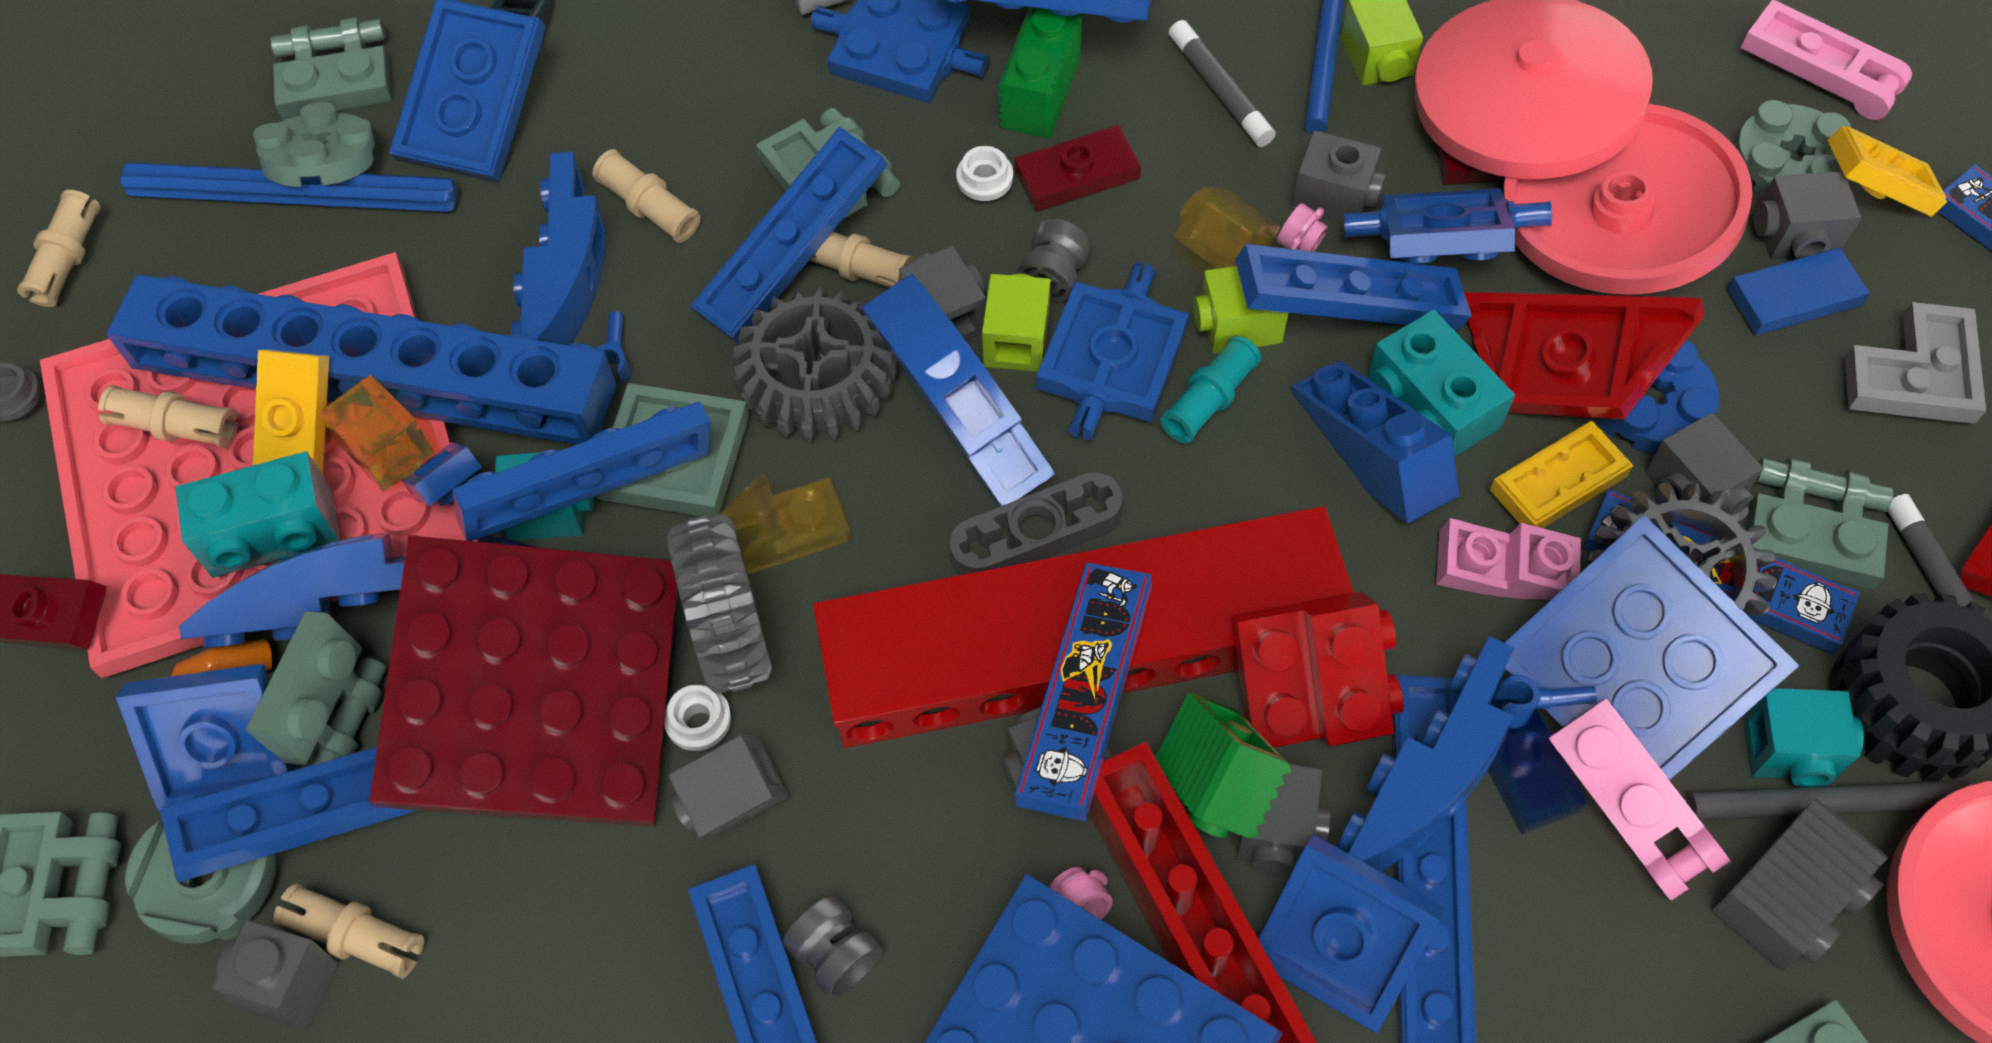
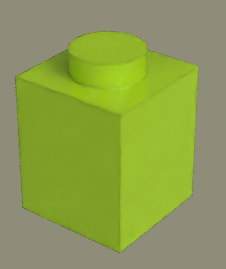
M1348 0L1341 40L1361 86L1380 82H1393L1401 78L1414 76L1423 35L1407 0Z
M1237 266L1205 270L1201 295L1193 297L1195 325L1198 332H1207L1212 354L1220 353L1232 336L1245 337L1256 347L1283 343L1288 313L1248 309Z
M1027 274L990 275L982 330L984 367L1032 372L1039 371L1046 352L1050 320L1051 279L1036 278Z

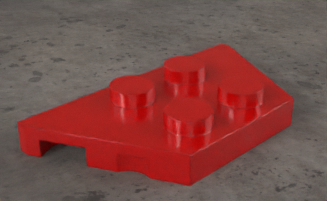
M1464 292L1472 315L1468 322L1478 355L1515 394L1508 413L1625 420L1703 320L1705 313L1702 298Z

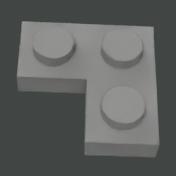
M1912 302L1903 315L1906 351L1853 345L1845 357L1848 409L1970 424H1976L1986 412L1975 309Z

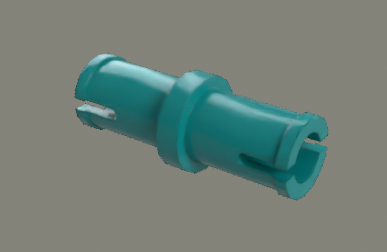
M1232 336L1222 351L1207 367H1199L1188 378V388L1170 409L1162 414L1160 423L1164 431L1177 442L1183 444L1190 443L1196 436V433L1215 412L1224 411L1234 401V390L1250 371L1255 369L1261 362L1262 358L1258 348L1245 337Z

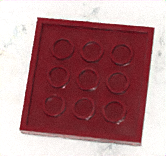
M408 535L369 799L370 805L378 808L653 827L677 593L676 578L671 560Z

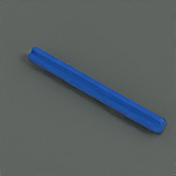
M136 162L125 164L123 166V174L120 175V185L124 187L126 194L137 197L437 212L453 211L458 199V189H456L454 180L442 177L359 174L343 182L322 186L320 177L313 176L300 177L302 187H292L269 180L259 168Z

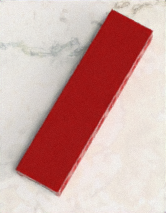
M1321 506L813 603L834 726L839 728L843 749L1028 713L1042 707L1086 563L1152 574V591L1129 670L1145 669L1135 674L1127 675L1122 694L1239 671L1231 616L1354 592L1326 507ZM1210 655L1197 662L1183 663L1194 657ZM1015 694L1003 700L986 701L999 695ZM938 707H949L948 709L943 710L941 712L932 714H921L922 712L929 709ZM883 720L871 726H855L866 721Z

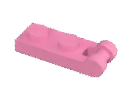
M1775 0L1769 3L1748 31L1741 46L1742 49L1854 103L1856 111L1862 117L1869 120L1884 118L1895 103V95L1900 94L1905 89L1912 77L1910 67L1902 60Z
M1604 699L1549 737V740L1671 901L1689 890L1685 883L1708 867L1714 873L1731 862L1607 699ZM1678 827L1690 844L1666 859L1654 842Z

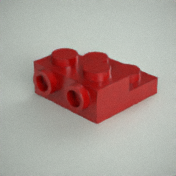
M1358 591L1231 616L1245 719L1273 748L1320 738L1330 747L1394 734L1392 715L1403 712L1404 699L1397 676L1394 673L1387 674L1384 651L1395 648V628L1388 610H1379L1378 603L1364 592Z

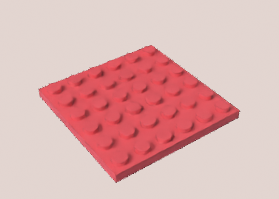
M396 252L258 293L259 295L271 297L290 295L308 303L332 307L345 304L368 313L386 316L406 314L417 318L403 266ZM110 339L41 359L40 365L75 579L91 580L107 586L89 650H87L90 668L102 679L202 646V637L181 639L179 625L207 602L233 585L280 560L212 578L182 542L175 486L253 466L256 390L133 369ZM110 385L154 395H160L164 391L182 394L186 401L235 409L238 418L234 421L228 419L225 421L238 423V430L233 443L227 448L180 437L172 442L158 440L153 437L150 431L103 424L98 415L102 412L110 414L113 412L98 410L99 399L104 389ZM327 402L323 476L333 491L341 540L390 532L393 557L405 556L408 535L465 540L457 523L454 501L443 506L438 501L431 506L416 501L400 481L452 442L447 422ZM480 538L473 540L475 542H481ZM338 596L330 597V603L338 601Z

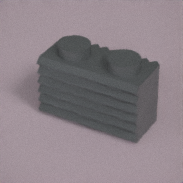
M1815 798L1714 907L1713 912L1716 917L1724 919L1728 927L1735 929L1739 937L1747 939L1751 947L1760 950L1764 958L1770 959L1774 967L1784 970L1800 956H1803L1813 964L1841 934V931L1831 924L1844 908L1852 915L1857 914L1881 889L1883 883L1875 878L1873 874L1887 860L1888 856Z

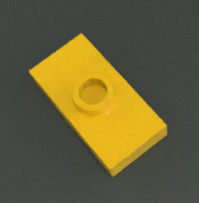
M1842 125L1827 140L1844 176L1859 183L1865 191L1875 198L1884 199L1888 196L1931 217L1947 203L1946 195L1929 164L1848 126Z
M270 349L258 350L253 465L307 451L323 475L329 356Z
M1590 421L1493 480L1490 491L1519 524L1525 523L1545 528L1628 477L1634 465L1596 424Z

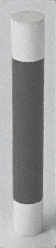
M1185 20L1176 22L1170 28L1169 36L1258 147L1268 145L1275 138V130Z
M1902 494L1893 498L1887 512L1938 595L1940 593L1954 595L1958 605L1964 607L1970 601L1975 603L1909 494Z

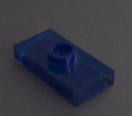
M1493 697L1490 705L1501 710L1509 704L1519 703L1510 699L1495 700ZM1537 709L1534 710L1526 725L1520 728L1508 729L1505 739L1488 769L1521 834L1583 812L1589 804L1566 761L1549 740L1551 734Z

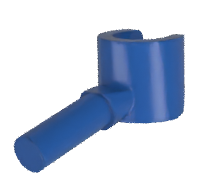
M613 311L609 314L606 342L604 345L597 347L596 350L605 352L609 364L618 363V375L622 382H626L630 379L632 372L629 362L622 351L621 344L624 315L621 312Z
M1513 675L1501 683L1494 699H1510L1519 703L1509 704L1501 709L1514 716L1509 727L1514 729L1526 725L1535 709L1597 703V692L1595 686L1561 689L1538 688L1533 680L1526 676Z

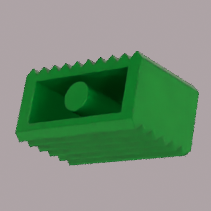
M1028 8L997 86L999 88L998 95L1000 96L998 100L1000 104L998 108L1000 111L998 125L1003 129L1044 139L1053 136V129L1056 128V121L1059 120V112H1062V104L1065 103V96L1068 95V90L1071 87L1081 60L1082 16L1080 13L1072 16H1063L1053 13L1050 9Z
M1188 692L1156 756L1158 764L1179 801L1189 807L1188 810L1191 811L1189 818L1193 825L1219 838H1226L1229 831L1249 839L1259 835L1256 826L1265 822L1263 813L1272 810L1269 801L1278 797L1276 788L1285 785L1282 776L1291 772L1289 763L1238 710L1193 692Z

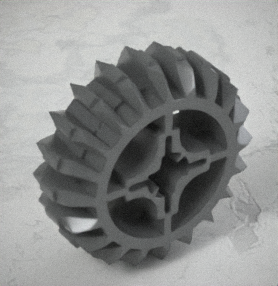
M821 285L814 296L804 297L795 288L791 301L784 303L773 296L770 304V313L754 309L751 319L753 326L740 327V335L738 337L740 345L733 347L732 359L735 367L733 377L736 389L741 393L742 401L747 402L749 413H757L758 421L763 424L765 429L777 424L779 432L785 439L797 429H801L803 437L809 443L815 436L816 431L826 430V433L835 441L839 426L846 424L858 432L861 425L860 414L877 418V413L880 410L879 400L890 399L892 392L891 381L895 380V375L897 374V362L862 311L861 307L867 304L865 299L851 304L850 297L844 289L835 297L828 298Z
M1689 482L1685 486L1681 494V500H1677L1674 488L1670 483H1661L1656 489V504L1647 493L1639 490L1630 499L1634 513L1620 505L1615 506L1610 512L1609 516L1618 529L1600 526L1595 533L1594 538L1601 545L1608 548L1645 515L1693 563L1706 558L1698 567L1709 578L1713 568L1721 562L1730 559L1733 570V587L1730 598L1745 613L1762 616L1770 608L1766 600L1753 591H1771L1776 587L1777 579L1775 577L1757 571V568L1769 565L1776 559L1775 552L1768 549L1754 550L1752 544L1766 535V530L1762 525L1753 526L1747 531L1742 528L1739 522L1749 513L1747 506L1740 504L1730 514L1720 509L1726 498L1724 490H1715L1706 503L1699 501L1700 488L1697 483ZM1665 522H1681L1697 526L1711 534L1716 540L1706 544H1693L1685 540L1676 527L1669 529ZM1605 550L1591 551L1588 555L1587 563L1590 565Z
M725 514L710 517L702 515L687 519V523L670 528L667 541L681 604L704 681L707 687L715 694L731 690L735 693L753 688V684L769 679L772 665L733 521Z

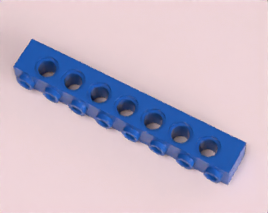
M136 274L106 332L107 337L133 369L256 390L258 350L270 349L329 356L327 402L571 444L589 441L595 434L601 431L617 386L605 352L598 351L582 343L562 345L538 341L529 335L513 333L507 336L479 331L466 324L457 323L447 326L423 322L406 314L386 316L363 312L356 307L345 304L332 307L308 303L290 295L271 297L248 293L241 288L230 285L217 288L193 284L175 276H167L163 279Z

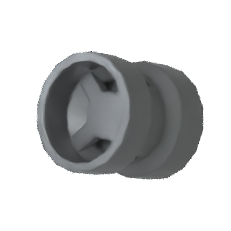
M1061 219L1042 221L1031 240L1033 251L1026 253L1023 257L1017 274L1051 279L1050 302L1065 301L1069 298L1074 283L1077 282L1076 270L1081 269L1086 263L1091 252L1092 243L1088 235L1081 228Z
M837 896L824 898L809 908L793 923L783 939L785 948L797 961L808 962L815 970V983L830 999L843 995L863 980L875 967L883 954V948L870 933L858 932L851 924V912Z

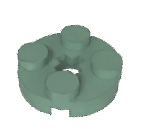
M1770 100L1761 104L1757 113L1746 120L1734 143L1735 148L1746 163L1751 179L1756 182L1752 190L1763 198L1774 176L1842 171L1827 140L1842 125L1851 127L1849 121L1838 113H1823L1810 107L1786 104L1779 100ZM1787 150L1800 153L1803 156L1802 160L1795 161L1790 159L1791 154Z
M317 102L305 105L301 108L299 116L285 119L278 123L263 124L253 131L262 173L269 180L281 185L302 187L300 177L313 176L320 177L322 186L336 184L363 173L374 162L372 150L376 151L370 122L351 114L336 113L335 107L331 103Z
M158 821L142 835L130 855L125 873L127 895L134 900L135 910L138 912L137 915L142 922L166 939L185 944L207 943L217 938L230 940L238 936L245 920L251 921L252 916L258 912L268 897L275 877L277 853L215 871L209 881L195 887V882L191 879L178 882L173 869L164 826L161 821Z

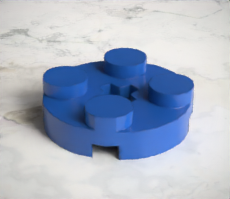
M1686 340L1650 386L1658 389L1665 395L1663 404H1656L1652 396H1643L1625 420L1594 419L1600 428L1612 438H1614L1617 432L1624 438L1635 442L1632 446L1633 449L1655 454L1664 439L1712 412L1716 415L1719 407L1718 386L1708 366L1698 358L1696 347Z

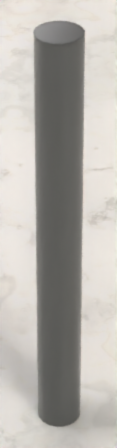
M1962 780L1688 793L1686 803L1699 820L1798 816L1815 798L1835 814L1929 810L1943 798L1969 786V784Z

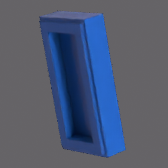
M1841 248L1733 277L1727 288V291L1755 336L1862 306L1870 295V292Z

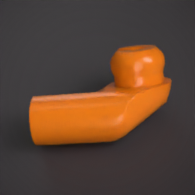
M260 639L230 646L212 647L178 662L171 672V676L264 664L266 671H270L272 667L270 645L266 639Z

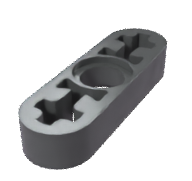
M1090 472L964 520L955 527L950 536L949 544L952 567L958 575L1042 560L1112 532L1121 520L1123 505L1122 489L1112 477L1103 473ZM1092 496L1097 503L1105 502L1104 511L1096 513L1091 506L1083 507L1084 498ZM1061 506H1065L1066 516L1072 515L1071 526H1066L1065 514ZM1041 515L1051 520L1055 529L1049 536L1043 539H1031L1023 535L1018 527L1025 518ZM1001 529H1008L1009 542L1013 549L1007 548L1006 538L1001 539ZM978 541L983 548H989V556L979 559L975 552L968 551V544Z

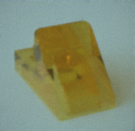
M765 474L756 477L720 513L725 514L733 521L747 574L851 541L850 529L830 477L772 495Z

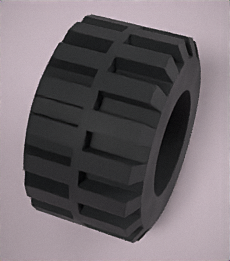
M1926 593L1911 594L1904 603L1900 599H1896L1886 604L1879 613H1876L1839 655L1833 667L1838 672L1830 680V691H1849L1853 716L1860 719L1863 726L1864 743L1871 749L1866 755L1878 765L1885 759L1894 763L1893 773L1909 777L1916 770H1919L1923 781H1939L1946 774H1949L1952 779L1965 776L1975 767L1978 769L1992 757V621L1983 615L1985 607L1972 601L1964 607L1958 605L1956 596L1940 593L1933 602ZM1907 666L1922 669L1938 678L1951 692L1957 708L1942 705L1926 696L1911 679Z

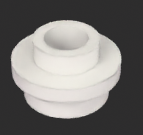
M991 146L975 147L964 155L957 167V184L962 193L969 198L979 201L994 200L1005 195L1011 188L1013 168L1009 160L999 149Z
M690 685L680 689L672 696L665 708V730L673 743L686 750L701 751L715 746L725 737L731 725V711L727 700L721 693L715 694L707 686ZM697 713H705L710 716L709 721L701 727L691 728L687 726L688 720Z

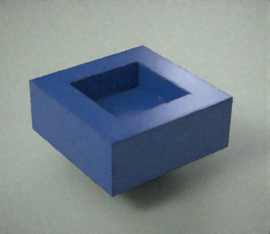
M451 442L400 481L416 501L428 506L438 501L443 506L454 501L452 489L464 485L469 480V477L482 468V466L467 446Z

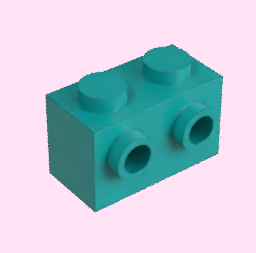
M1435 309L1376 343L1367 375L1369 380L1452 435L1454 457L1501 429L1515 397V394Z
M307 451L175 486L182 542L212 578L287 558L316 546L341 540L333 491Z

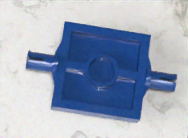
M858 0L855 6L846 14L828 10L821 6H816L815 12L813 11L811 27L813 29L839 35L827 59L831 75L930 104L940 82L954 69L974 74L981 78L985 76V72L988 70L989 55L961 48V38L970 22L969 5L945 0Z
M1501 188L1382 195V208L1379 209V212L1344 213V238L1380 235V238L1387 241L1390 258H1401L1402 261L1408 263H1427L1435 260L1437 255L1461 254L1464 258L1471 260H1487L1496 257L1498 252L1515 251V228L1551 227L1552 204L1551 201L1514 204V201L1504 198Z
M1143 262L1133 264L1131 274L1123 290L1100 289L1075 282L1036 376V389L1074 400L1079 404L1073 421L1068 428L1070 434L1078 439L1082 429L1083 440L1093 439L1094 431L1103 411L1116 412L1151 423L1154 420L1187 331L1190 313L1161 306L1147 296L1152 281L1156 276V270L1149 264H1146L1143 275Z

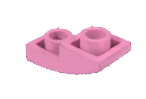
M1449 518L1439 529L1436 585L1506 598L1552 600L1580 574L1581 538L1525 523H1520L1509 534Z

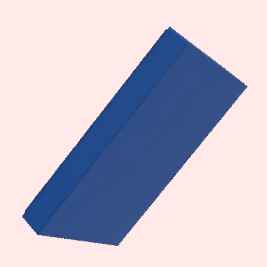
M435 0L389 154L400 161L500 183L546 25L540 18L455 0Z

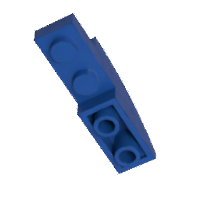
M573 151L550 153V176L541 178L540 184L542 204L545 212H548V223H541L539 225L540 246L523 248L522 272L514 273L513 277L514 296L518 308H521V320L512 322L511 334H526L538 341L562 345L573 343L592 307L601 279L607 240V229L596 195L585 196V185Z
M913 273L861 307L928 407L934 410L999 506L1020 499L1055 475L1049 463L1020 423L1022 419L953 323Z
M390 532L357 536L316 546L284 558L249 575L207 602L179 625L180 638L202 637L204 647H222L246 642L245 632L272 630L274 640L291 639L305 611L328 613L330 616L332 615L330 597L338 596L339 606H358L379 602L380 591L399 590L401 588L405 556L393 557Z
M1489 636L1478 659L1465 654L1449 688V691L1459 695L1451 714L1440 709L1437 710L1422 744L1406 737L1396 759L1383 754L1367 787V792L1377 797L1367 817L1354 812L1337 848L1382 872L1416 850L1442 828L1465 803L1489 769L1514 718L1513 715L1490 705L1515 649L1514 647Z

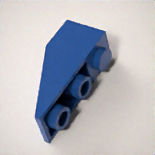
M1341 360L1334 364L1323 366L1316 370L1313 375L1291 385V392L1368 494L1408 524L1459 497L1452 435Z

